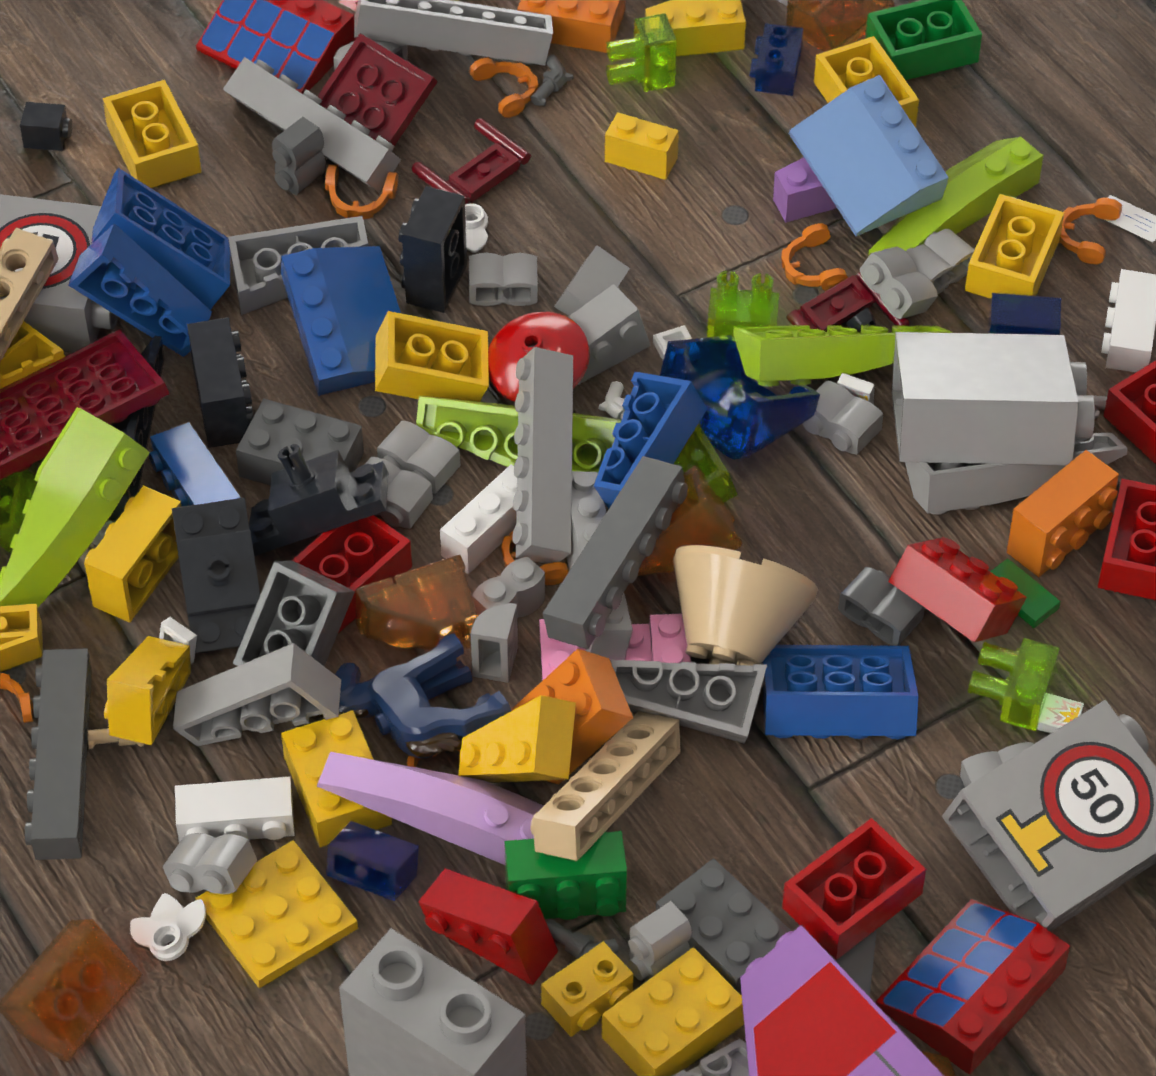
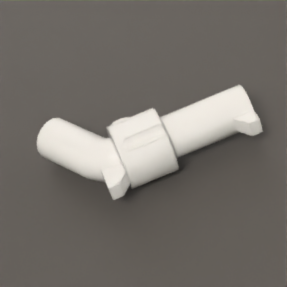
M618 381L611 383L605 397V402L599 405L601 411H606L614 419H622L625 412L622 407L625 398H621L624 386Z

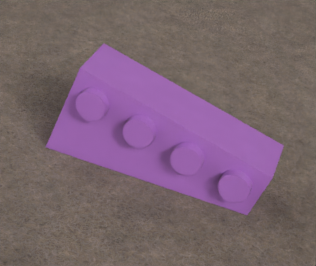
M804 157L775 172L773 201L785 222L837 208Z

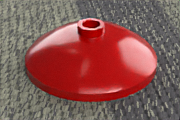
M533 312L522 315L507 323L494 336L488 348V373L495 389L505 398L515 402L519 393V379L516 378L517 363L534 347L573 355L574 389L585 375L590 360L587 338L576 322L554 312Z

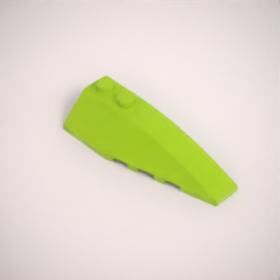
M1022 137L992 142L946 170L945 172L949 178L942 199L902 216L869 249L868 255L893 247H900L905 251L909 248H915L924 244L932 233H938L944 229H950L955 234L959 233L990 214L999 194L1016 198L1037 185L1040 181L1043 155Z
M809 325L734 328L733 335L745 375L757 380L760 386L771 387L778 386L779 381L790 380V383L795 385L811 384V379L841 376L842 373L847 375L856 374L893 364L896 332L952 333V331L939 326H892V332H888L886 327L861 325V332H857L856 329L845 328L841 325H827V332L820 329H810Z
M419 396L417 426L424 429L430 435L441 437L454 446L474 453L483 459L494 461L506 467H509L511 464L515 465L518 458V444L514 440L515 431L518 426V412L515 406ZM573 413L572 471L599 472L606 450L612 448L615 437L612 434L616 423H621L622 419Z
M78 407L75 409L36 473L34 480L38 481L31 500L27 499L22 513L26 515L19 534H14L10 548L13 551L7 566L2 567L0 572V606L37 604V607H39L69 573L109 519L150 452L124 432Z

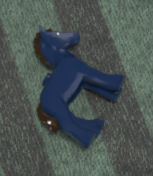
M453 631L442 638L438 645L430 652L415 657L405 664L388 668L363 683H359L361 672L355 663H344L335 673L341 679L339 715L353 710L356 718L374 717L376 725L383 736L389 734L404 753L416 758L427 759L442 751L454 752L455 750H461L463 737L511 712V708L500 691L491 696L487 693L479 697L475 706L469 708L454 709L430 706L428 700L459 686L472 683L471 670L467 665L465 666L460 660L457 661L456 659L464 654V649ZM323 714L315 716L316 718L322 717V720L325 719Z

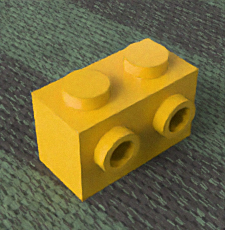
M617 112L605 133V162L666 180L678 158L679 130Z
M603 941L541 984V1004L569 1036L572 1037L580 1030L586 1031L592 1028L604 1012L633 992V973Z

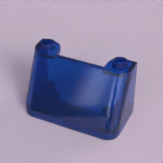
M733 336L668 341L660 376L688 380L693 383L707 407L693 433L733 460L749 458L814 416L820 398L818 392L806 385L793 387L787 395L777 396L764 386L758 385V382L745 375Z

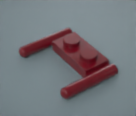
M482 118L475 121L474 128L494 144L449 175V180L445 181L421 162H416L412 166V172L432 188L464 195L465 205L469 201L472 203L517 171L520 164L525 165L531 159L529 152Z
M860 272L856 276L853 275L801 305L800 309L791 311L786 317L792 325H809L810 329H820L827 332V325H842L867 307L871 308L876 302L895 326H909L910 324L907 317L902 319L896 318L886 309L880 294L868 287Z

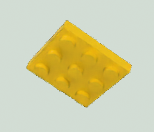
M294 840L257 861L235 892L216 894L206 891L195 898V900H203L206 907L207 921L259 989L358 929L356 918Z

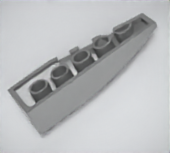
M1093 433L1092 438H1075L1073 460L1083 451L1087 450L1107 465L1127 455L1128 448L1113 433ZM905 462L913 498L927 514L936 515L956 509L975 510L980 506L1030 496L1066 466Z

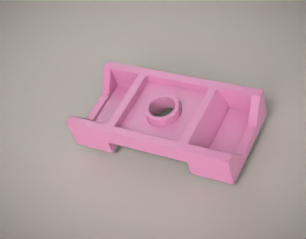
M682 614L650 615V624H631L633 631L625 660L661 661V663L691 662L690 656L685 653L687 642ZM539 619L543 681L575 650L581 649L586 651V649L548 638L544 619Z

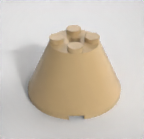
M689 545L677 548L673 563L687 642L685 653L699 659L708 658L710 659L709 664L729 663L751 666L753 664H761L814 602L818 591L816 584L801 573L764 558L761 565L741 560L740 551L702 545Z

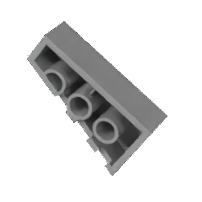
M293 643L177 691L173 729L196 746H202L240 738L244 730L264 733L274 731V724L292 721L294 726L308 724L309 717L323 714L326 720L339 717L341 679Z

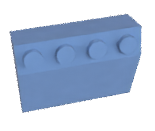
M880 75L849 88L789 130L790 137L855 236L941 200L949 178Z

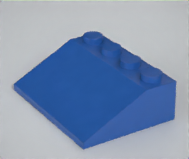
M118 168L114 173L93 226L92 243L113 224H116L211 310L230 286V249L228 237Z
M380 246L312 248L281 256L282 279L318 396L375 382L376 334L388 311L401 313Z
M776 645L762 662V665H767L762 682L765 735H773L777 738H790L793 735H811L818 739L830 736H849L854 739H864L868 736H886L891 739L916 736L918 691L909 646Z

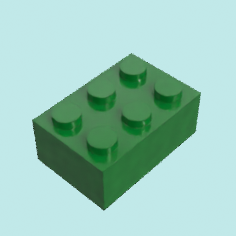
M920 0L868 13L865 39L873 36L876 38L905 80L979 62L982 33L962 0Z
M622 831L604 832L578 861L535 852L534 838L504 841L506 890L536 900L545 919L560 918L571 920L578 916L597 914L600 916H612L616 913L626 912L627 867Z

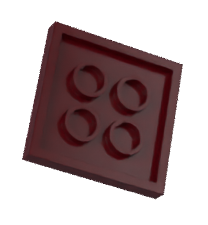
M360 33L317 97L322 100L320 106L325 109L332 105L346 115L344 118L345 122L351 125L355 120L369 129L370 133L368 136L376 140L379 135L395 146L438 81L433 76Z

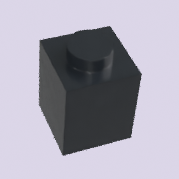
M26 102L20 122L24 148L63 151L66 138H71L73 127L72 119L67 118L65 105Z

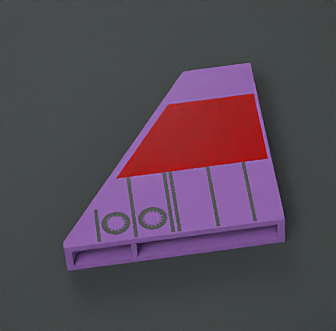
M802 925L795 931H789L781 936L776 943V947L766 956L751 962L745 974L740 977L749 1076H943Z

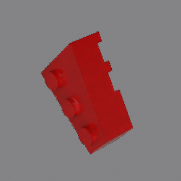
M445 868L418 901L425 916L427 926L434 932L443 934L532 986L558 953L538 902L528 897Z

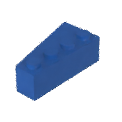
M113 224L80 254L68 284L71 288L150 337L161 336L163 345L183 357L191 351L187 324L209 321L212 313L207 306L116 224Z

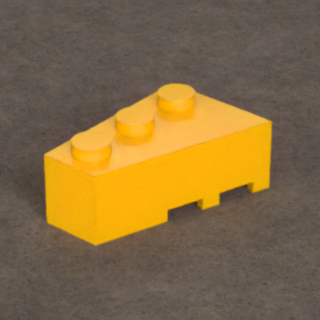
M37 604L0 606V672L43 656L42 621Z

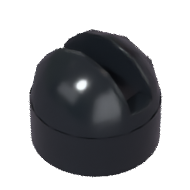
M867 307L847 321L846 325L849 328L856 329L857 332H861V325L876 326V320Z

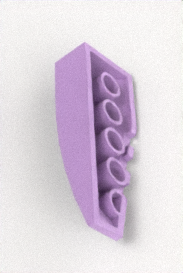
M330 752L317 784L319 788L505 865L504 841L533 839L531 821L534 814L544 806L484 780Z

